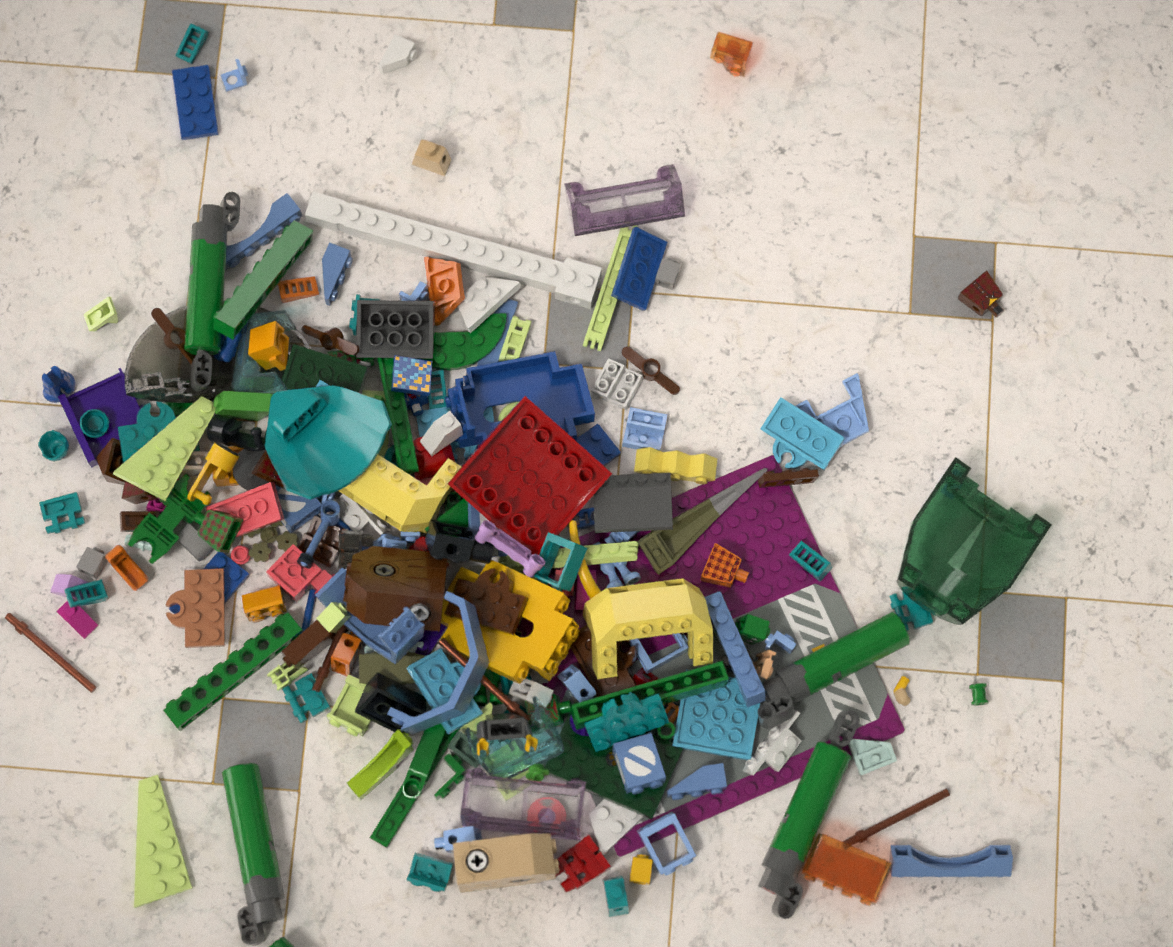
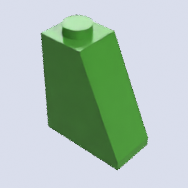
M223 391L216 395L214 399L215 414L258 422L269 415L270 400L273 394Z

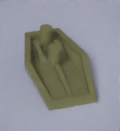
M377 652L359 654V683L367 684L377 672L402 685L415 683L407 667L426 656L407 652L397 664H394Z

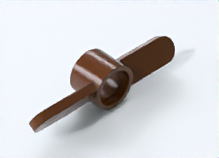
M154 308L151 316L165 333V345L170 349L178 348L189 363L192 364L196 355L185 350V331L175 327L160 308ZM171 333L179 336V344H175L171 340Z
M303 325L301 328L305 334L320 340L321 345L326 350L336 348L350 355H357L359 352V346L345 340L341 330L336 327L325 332L307 325Z
M630 346L622 349L623 357L641 370L645 380L656 381L672 395L679 393L680 387L660 372L661 366L657 360L652 358L646 360ZM647 365H654L658 371L653 375H649L644 371V368Z

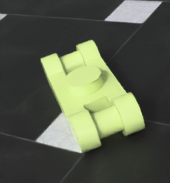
M517 316L512 317L499 361L520 358L532 321L527 319L525 321L520 320ZM517 326L523 328L522 331L515 329ZM508 350H514V355L508 354Z

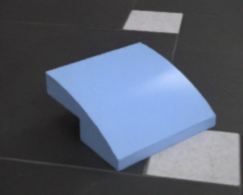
M630 407L622 447L632 449L651 447L660 451L667 414Z

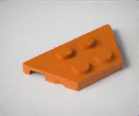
M424 257L429 300L435 302V326H439L465 299L461 265L454 261Z

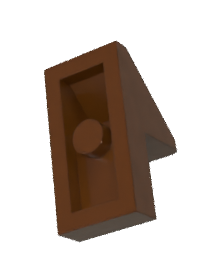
M121 511L119 513L120 531L133 532L148 513L157 518L160 512Z

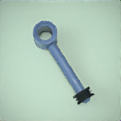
M327 500L321 505L322 522L306 553H301L297 560V563L302 567H312L315 561L312 556L327 527L334 526L339 522L340 506L336 501ZM332 511L334 514L329 515L327 512Z

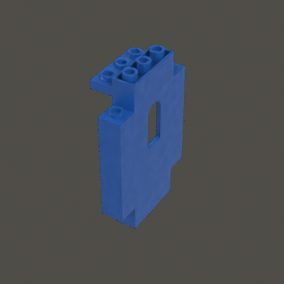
M554 351L466 368V376L455 379V386L448 389V396L445 397L446 407L450 408L451 413L462 426L463 435L456 439L455 442L459 443L460 448L481 444L501 422L487 421L484 417V411L489 407L520 402L524 396L577 442L575 426L592 423L595 420V411L582 364L560 368L556 352Z

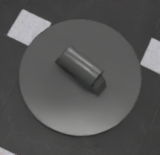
M243 449L238 453L240 458L233 468V475L237 483L245 490L249 491L269 483L251 474L265 450L251 451Z

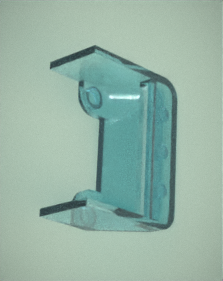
M285 310L256 313L244 326L241 332L242 337L237 347L231 384L235 392L274 393L287 390V387L276 372L260 373L259 365L248 355L250 329L277 321L284 328V331L296 330L295 324Z
M536 696L532 697L535 711L530 716L532 722L530 727L533 737L538 740L536 751L530 746L529 752L525 750L526 739L514 738L487 740L489 743V754L487 755V751L481 750L480 755H478L477 736L470 728L466 729L470 753L495 781H506L527 771L531 765L542 764L561 755L564 751L562 739L549 711Z

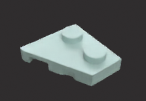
M852 739L848 744L859 775H864L897 761L890 742Z

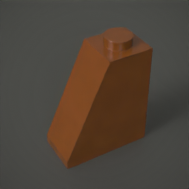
M316 620L281 651L284 656L282 660L289 668L293 666L297 670L332 643L330 633Z

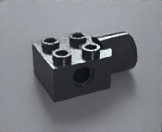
M430 520L425 543L430 556L435 559L442 560L447 558L455 563L474 561L489 564L494 551L492 543L485 542L481 544L476 541L475 536L477 533L469 527Z

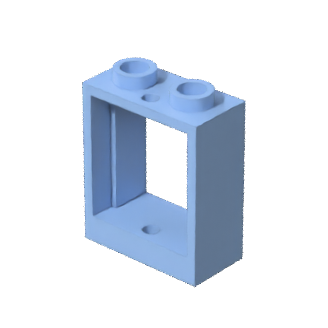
M672 634L680 648L654 663L651 662L639 641L642 638L632 639L629 644L630 646H637V658L648 674L688 652V639L684 634Z
M673 812L637 830L659 874L669 875L676 871L675 867L681 864L685 866L693 862L692 858L696 854ZM673 823L688 853L662 866L647 837Z

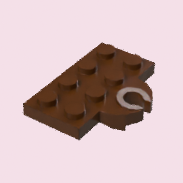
M489 569L479 575L475 582L458 578L452 594L475 605L480 626L515 635L528 598L512 593L514 588L513 581L501 570L499 581L493 583V578L498 574V571L496 569ZM449 602L444 614L447 617L462 620L460 608Z
M585 625L579 629L578 637L570 648L591 686L597 692V697L637 686L628 670L637 658V646H631L630 650L625 653L622 650V644L631 640L616 641L617 677L598 679L592 668V635L588 625Z

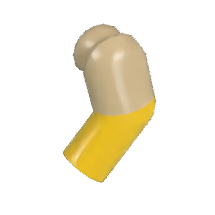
M901 676L893 693L899 704L907 706L910 703V697L907 695L905 688L910 680Z

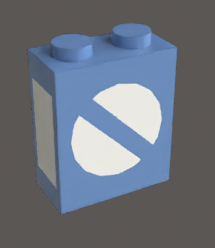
M276 486L284 515V520H281V522L290 533H293L313 519L314 515L321 513L322 504L317 498L309 500Z
M652 733L613 744L612 750L626 793L638 794L643 792L644 788L651 787L655 789L661 787L662 783H665L666 775Z

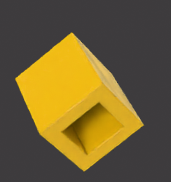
M637 854V857H633L629 883L649 886L653 859H649L648 855Z

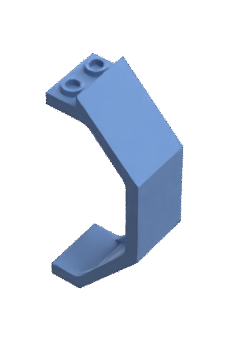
M341 568L315 594L325 608L331 602H341L347 607V602H343L346 569ZM407 607L403 609L404 612L397 619H393V623H389L390 626L364 624L349 611L347 612L351 617L344 623L368 647L394 664H397L424 634V624Z
M448 591L444 599L460 608L470 658L446 704L417 717H412L390 707L388 715L393 717L392 721L401 725L402 731L412 735L465 714L489 664L475 605Z

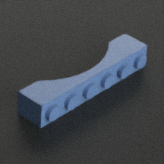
M288 193L272 203L265 222L254 234L241 242L227 246L225 271L230 267L237 266L245 256H251L258 247L268 244L275 235L282 234L284 228L287 225L289 226L294 220L298 222L301 219V209Z
M721 592L706 596L705 599L712 627L725 651L747 708L766 701L765 690Z
M890 845L889 867L891 877H1011L1013 855L1010 845H990L974 854L953 858L928 855L911 845Z

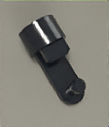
M215 415L210 420L207 435L211 442L251 451L265 450L266 438L261 437V428L254 427L251 430V434L240 432L243 423L235 418Z

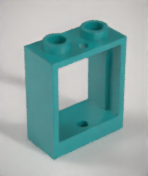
M548 532L539 554L544 559L545 565L533 577L545 585L551 584L552 588L560 592L563 589L571 592L588 548ZM563 546L571 551L560 579L556 581L548 576L559 548Z

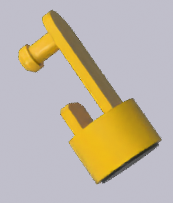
M214 442L205 458L207 462L190 489L187 499L193 502L197 498L204 505H209L212 502V496L206 495L201 491L213 470L217 466L218 469L214 474V478L223 480L227 472L231 473L240 456L228 447Z

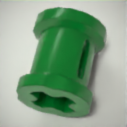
M986 683L969 685V689L972 690V706L989 703L986 699Z

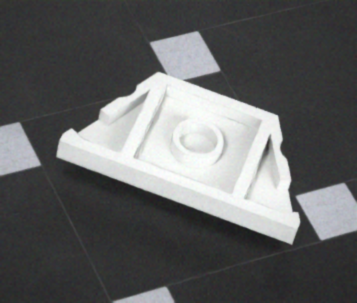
M481 277L464 292L465 299L459 304L458 308L468 332L471 333L518 291L521 288L520 282Z
M605 799L589 813V818L603 856L638 824L644 816Z

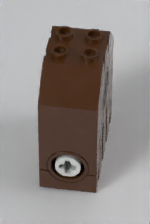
M372 546L354 554L352 562L347 564L343 602H347L346 610L364 624L390 626L389 623H393V619H397L404 612L403 609L407 607L424 624V630L440 632L447 558L439 560L430 556V553L427 551Z

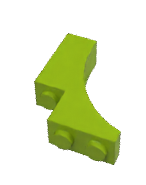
M398 729L392 734L381 751L347 782V785L360 800L396 771V766L414 751L412 747L414 743L411 737L405 731L401 733Z

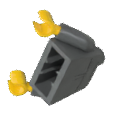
M514 713L485 715V720L477 724L478 755H480L481 750H485L487 755L489 754V743L487 740L526 739L525 750L529 752L530 746L536 751L538 740L533 737L528 720Z

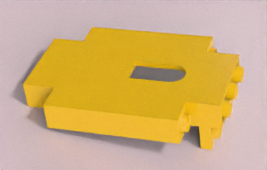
M491 559L490 563L485 565L480 575L486 570L496 569L498 574L493 578V583H496L500 579L499 573L501 570L505 572L513 581L514 588L512 593L528 598L521 617L531 621L534 629L529 636L522 638L517 635L480 626L489 660L487 669L521 684L527 677L529 669L532 668L544 679L550 681L557 673L558 666L567 656L570 646L576 641L579 633V625L572 618L563 614L568 609L570 600L563 592ZM461 566L447 591L453 593L458 578L475 582L479 574ZM443 598L441 624L445 625L447 629L441 639L447 640L458 652L469 659L470 652L463 621L447 617L444 614L449 601Z

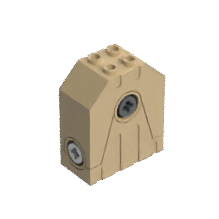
M523 834L453 843L456 878L460 893L540 883L556 879L555 874L559 873L558 859H553V853H556L555 839H551L550 834Z

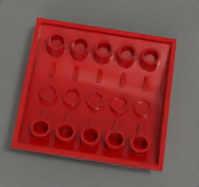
M524 396L478 446L447 484L498 529H501L531 550V554L539 555L548 532L558 536L612 473L532 401Z

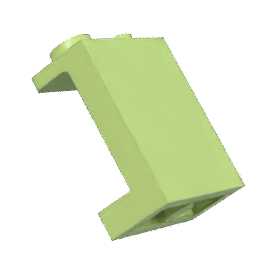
M348 674L345 680L346 684L331 712L327 714V718L330 720L329 723L337 728L343 726L347 728V733L355 737L357 735L363 736L371 720L355 713V709L366 684L359 683V679Z

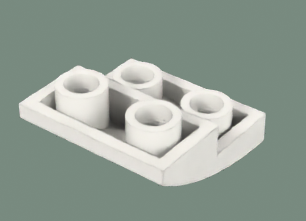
M608 359L591 392L627 410L644 377L637 372L627 369L625 365Z

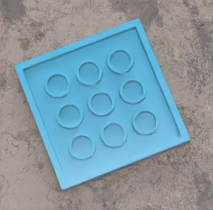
M728 677L729 680L725 687L681 699L673 746L736 759L751 760L760 703L747 708L737 681L733 677Z

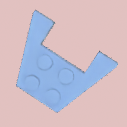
M858 373L842 381L851 399L821 415H815L807 400L796 405L800 410L845 437L841 446L869 432Z

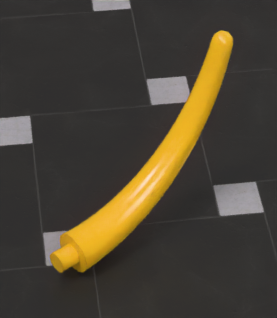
M571 520L569 523L570 541L580 545L577 522ZM584 558L578 575L588 597L591 599L599 594L601 590L595 583Z

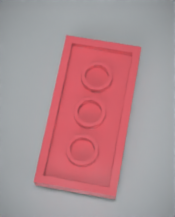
M269 482L206 507L207 511L217 510L243 519L236 538L284 520L274 482Z

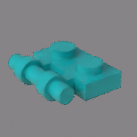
M77 492L39 502L44 522L52 521V525L45 527L47 534L61 533V530L68 528L76 529L79 525L85 524L84 517L76 518L75 516L76 513L82 512ZM69 516V521L59 523L58 518Z
M921 586L903 591L901 593L903 600H899L897 594L890 595L891 608L901 618L907 631H909L908 623L911 622L914 629L933 624V619ZM906 606L909 616H904L902 607Z
M312 673L294 682L297 690L292 692L290 686L282 689L286 702L290 703L294 710L292 713L295 718H298L300 723L307 721L305 713L308 711L315 717L330 709L321 689L320 692L312 690L316 681ZM300 696H302L304 702L306 703V705L300 707L296 699Z

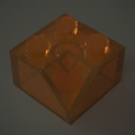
M718 32L711 50L710 59L717 63H722L726 71L730 72L731 75L744 77L751 58L753 42Z

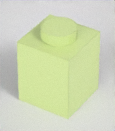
M331 602L316 619L329 633H336L351 615L347 612L346 606L343 603Z

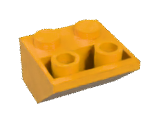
M280 585L241 595L244 613L249 622H261L264 620V617L272 616L274 618L283 612H287Z

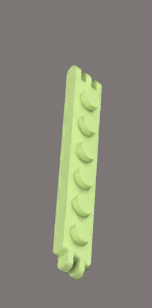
M628 221L625 228L621 227L583 343V346L587 347L588 342L592 341L590 349H594L595 344L599 343L597 351L600 352L618 301L611 294L632 232L629 229L631 222Z
M630 541L584 546L588 548L584 558L587 565L636 561L639 543ZM559 548L552 568L564 567L571 550ZM509 555L499 557L498 562L515 571L524 570L523 565L513 561Z

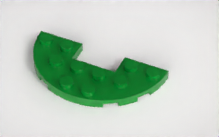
M507 313L491 314L471 333L434 332L433 359H415L432 361V368L450 371L471 367L474 363L487 357L495 349L505 331Z

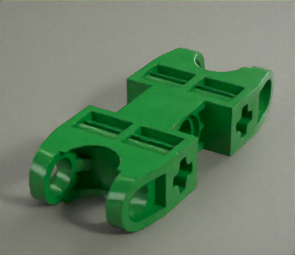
M187 473L177 480L166 501L159 500L166 506L161 514L156 518L151 513H148L134 529L127 543L132 547L139 541L149 542L152 552L148 562L151 564L166 554L180 538L173 532L179 522L183 520L187 524H191L195 520L196 515L205 507L203 502L197 498L193 502L187 499V481L190 478ZM208 491L204 493L206 495H211V493H209Z

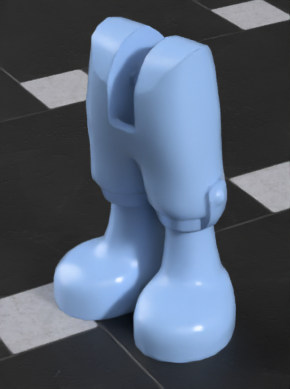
M611 536L605 538L606 544L615 543ZM627 562L600 564V570L608 575L610 580L606 588L623 586L615 572V567L620 571L626 586L636 584L641 577L638 572L629 571L626 566Z

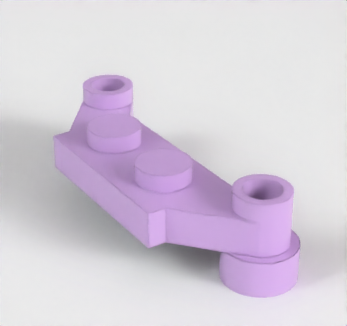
M484 520L480 525L479 531L475 536L476 541L481 544L485 542L492 543L496 549L509 555L513 561L522 564L524 567L523 572L526 576L533 577L545 565V561L541 556L531 554V550L501 529L497 530L491 521Z

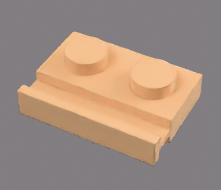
M767 650L756 654L758 660L753 665L760 681L767 680L772 675L773 661L771 658L776 655V652Z

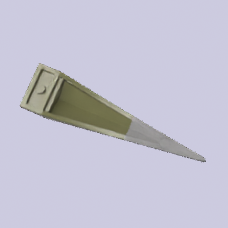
M767 468L759 470L674 517L673 530H651L650 533L638 540L640 549L655 572L660 574L673 565L698 537L767 471Z

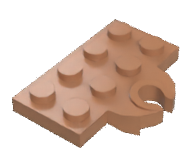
M224 569L184 570V589L173 593L165 605L166 607L179 605L180 611L177 614L167 612V618L175 627L185 629L186 648L225 647Z

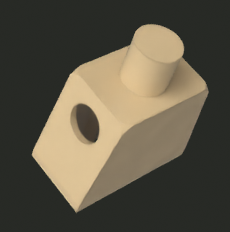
M421 139L412 165L445 176L451 163V157L445 147Z

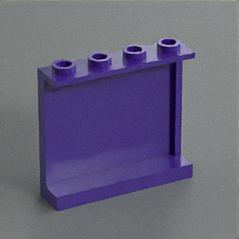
M118 368L119 373L72 395L66 396L64 393L57 396L91 468L98 465L96 457L111 438L119 440L117 427L136 424L138 411L143 407V404L139 406L137 402L139 395L136 389H131L129 385L132 381L128 372L123 373L121 368ZM99 409L109 419L108 431L99 438H89L83 434L80 428L81 416L88 410Z

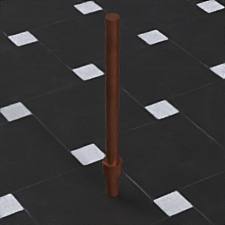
M11 613L5 616V619L15 627V630L20 635H25L91 693L95 691L97 687L34 634L25 622H20Z
M344 624L336 632L322 667H319L316 673L317 678L312 688L313 691L320 692L324 680L328 678L331 656L347 628Z
M442 638L438 644L465 668L468 660L447 640ZM483 675L480 683L496 696L510 713L522 716L526 720L530 719L519 708L520 705L516 701L510 700Z
M944 789L866 830L861 829L854 836L842 841L845 849L858 842L861 844L867 841L868 837L950 796V793L947 789Z

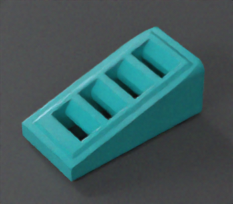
M190 23L175 57L192 64L209 32ZM196 32L200 34V37L198 38L194 36L193 33ZM190 38L196 40L197 43L194 44V43L190 42V41H189ZM186 45L194 47V50L186 48ZM183 51H186V52L190 53L191 56L188 57V56L182 54V52H183Z
M444 370L431 372V378L440 377V381H432L431 385L441 384L442 388H430V395L428 397L429 409L446 407L445 397H447ZM442 392L443 395L432 397L431 393ZM443 399L444 403H432V400Z
M803 541L789 554L793 560L818 581H821L832 569V565L828 560ZM805 549L806 552L799 558L798 555ZM811 554L812 556L809 558V560L807 562H804V560ZM817 559L818 562L811 567L812 563Z
M102 579L64 589L70 608L104 602L108 598ZM93 589H96L98 596L94 595ZM86 590H89L91 598H88ZM79 591H82L84 597L83 600H81ZM71 593H75L77 601H73Z

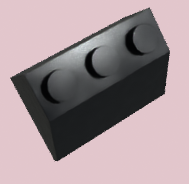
M378 672L366 684L355 709V713L393 732L399 729L401 733L404 732L401 730L402 726L393 722V717L388 715L390 707L412 717H417L427 712L426 699L422 694Z

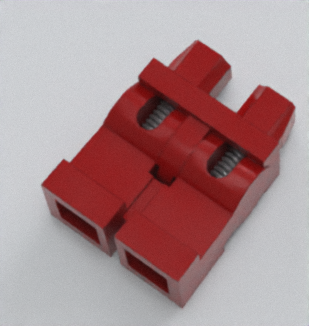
M587 835L557 858L559 873L555 874V878L563 872L566 873L568 879L560 883L566 893L575 888L577 890L611 869L610 864L601 852L595 855L599 852V848L590 835Z

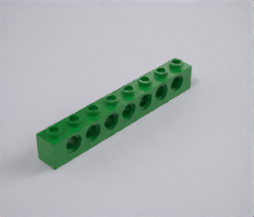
M288 612L276 617L275 622L271 626L263 627L257 637L248 639L243 644V648L230 653L229 659L223 663L216 664L212 668L213 671L211 673L201 676L197 680V684L192 688L187 687L182 691L178 699H172L165 705L166 708L163 711L179 731L186 728L271 661L303 633L301 627ZM277 630H284L285 632L282 637H275ZM262 642H269V646L265 650L259 649ZM247 654H253V659L250 662L244 661V657ZM237 666V672L229 674L228 670L230 667ZM217 678H221V685L218 687H214L213 681ZM200 691H206V696L203 699L197 698V694ZM190 703V709L182 711L183 704Z

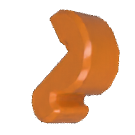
M121 545L115 546L105 555L107 561L133 591H137L148 582L149 578Z

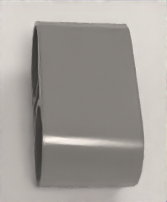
M189 523L176 534L180 537L178 539L179 543L199 562L214 549L198 536V531Z

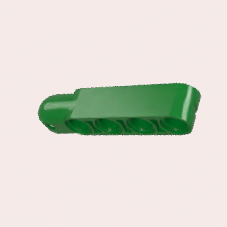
M441 723L423 732L402 785L403 794L408 799L418 798L429 778L447 733Z

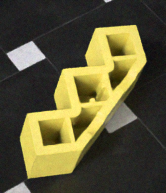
M651 447L636 450L634 472L640 474L671 473V481L683 480L696 482L697 484H707L709 481H715L717 458L705 453L688 455L678 450L661 452Z

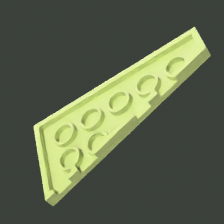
M201 396L118 467L113 475L166 501L215 414L214 402Z
M159 775L140 780L138 785L134 908L193 889Z

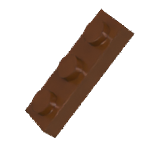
M803 468L799 471L789 469L781 473L768 471L758 480L759 488L809 484L814 483L819 474L817 469L811 470L810 468Z

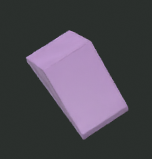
M56 574L50 592L66 597L64 589L89 582L73 575ZM86 590L87 596L90 598L89 590ZM79 591L81 600H83L84 597L82 591ZM71 593L72 598L77 600L75 593Z

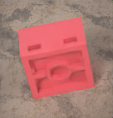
M292 544L266 573L273 582L280 585L281 589L297 603L305 594L304 590L322 570L315 563H313L311 568L299 565L297 560L303 552Z

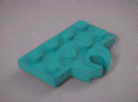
M156 401V406L160 409V413L158 416L153 417L150 414L151 404L147 403L139 409L136 424L117 427L123 463L177 418L168 405ZM199 443L194 451H200Z
M631 692L628 695H621L623 705L619 707L614 698L608 703L604 702L602 707L603 716L584 723L595 752L607 749L615 743L642 735L647 731L669 723L659 693L641 701Z

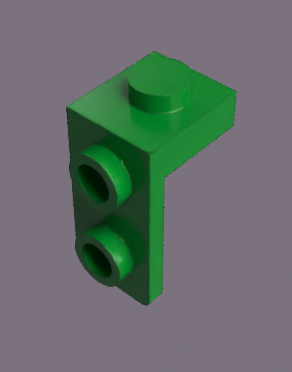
M448 753L443 758L444 762L456 774L434 794L437 800L440 797L444 799L451 792L450 788L454 784L459 785L465 779L464 774L466 770L461 766L463 762L456 755L452 757Z

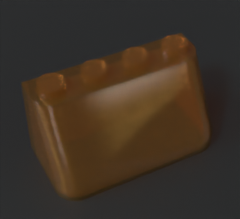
M818 833L801 874L805 875L804 879L815 883L817 880L823 883L822 886L832 891L834 888L842 891L841 895L851 899L854 896L860 899V903L871 906V904H876L893 864L830 836Z

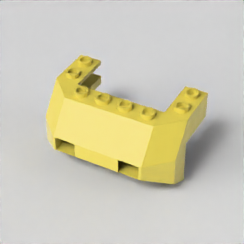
M377 455L361 476L339 490V492L402 532L426 533L425 528L429 526L430 520L438 519L440 507L447 499L449 493L454 490L447 483L461 466L448 458L426 486L380 455Z
M685 579L606 588L584 605L583 617L592 635V668L598 679L617 677L616 641L688 632V656L690 659H693L694 666L713 664V628L706 599L698 587Z

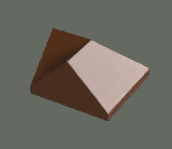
M111 438L96 459L106 482L124 485L125 480L113 475L114 471L123 464L120 440Z

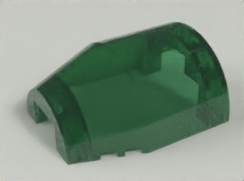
M955 457L911 522L897 584L912 601L929 613L949 623L963 625L1012 587L1052 524L1038 514L1026 518L1012 507L1007 510L977 489L979 484L967 477L971 467Z

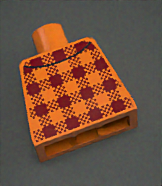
M715 543L700 581L731 587L734 579L745 583L749 572L739 568L742 561L740 557Z
M352 631L349 634H342L331 656L332 671L344 676L351 675L362 649L361 639Z

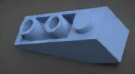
M332 243L328 244L322 258L324 298L328 306H330L332 301L336 300L338 286L343 284L346 268H350L353 261L350 250Z
M720 763L701 767L667 791V798L672 797V800L683 799L684 795L700 797L705 792H711L712 795L723 793V790L727 788L724 764Z

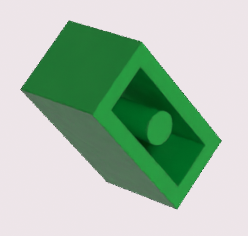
M750 614L736 619L735 625L742 641L754 645L767 639L770 633V621Z

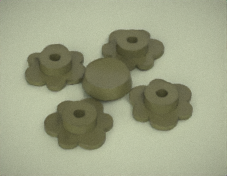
M279 521L271 524V527H266L263 530L260 528L243 536L248 535L249 538H253L255 534H260L263 542L259 544L254 543L253 548L249 550V556L254 558L255 562H260V560L267 562L272 552L268 548V544L277 541L279 543L278 549L286 552L292 544L296 547L298 546L296 542L298 540L295 533L290 534L288 531H285L283 535H278L275 528L279 525L284 526Z

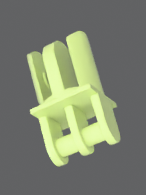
M284 663L270 671L267 676L272 678V683L276 684L277 690L280 691L287 685L292 684L291 682L305 673L308 669L307 667H299L296 670L293 666L289 668ZM281 670L282 674L277 677L275 673ZM286 677L287 681L282 684L280 680Z

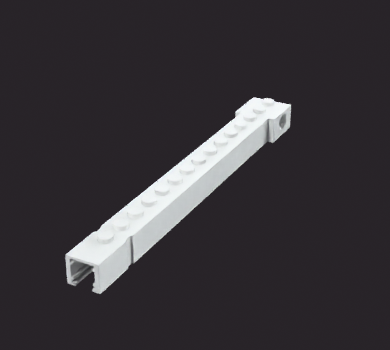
M317 192L312 193L305 213L306 221L309 224L337 232L342 231L347 235L421 256L458 262L461 267L506 280L519 281L520 284L555 293L556 300L588 309L592 308L602 276V268L569 258H565L564 262H560L356 203H347L345 200Z

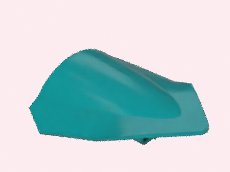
M332 385L278 391L272 395L270 400L265 449L286 491L311 500L321 495L339 491L361 476L378 455L392 423L383 401L346 388Z

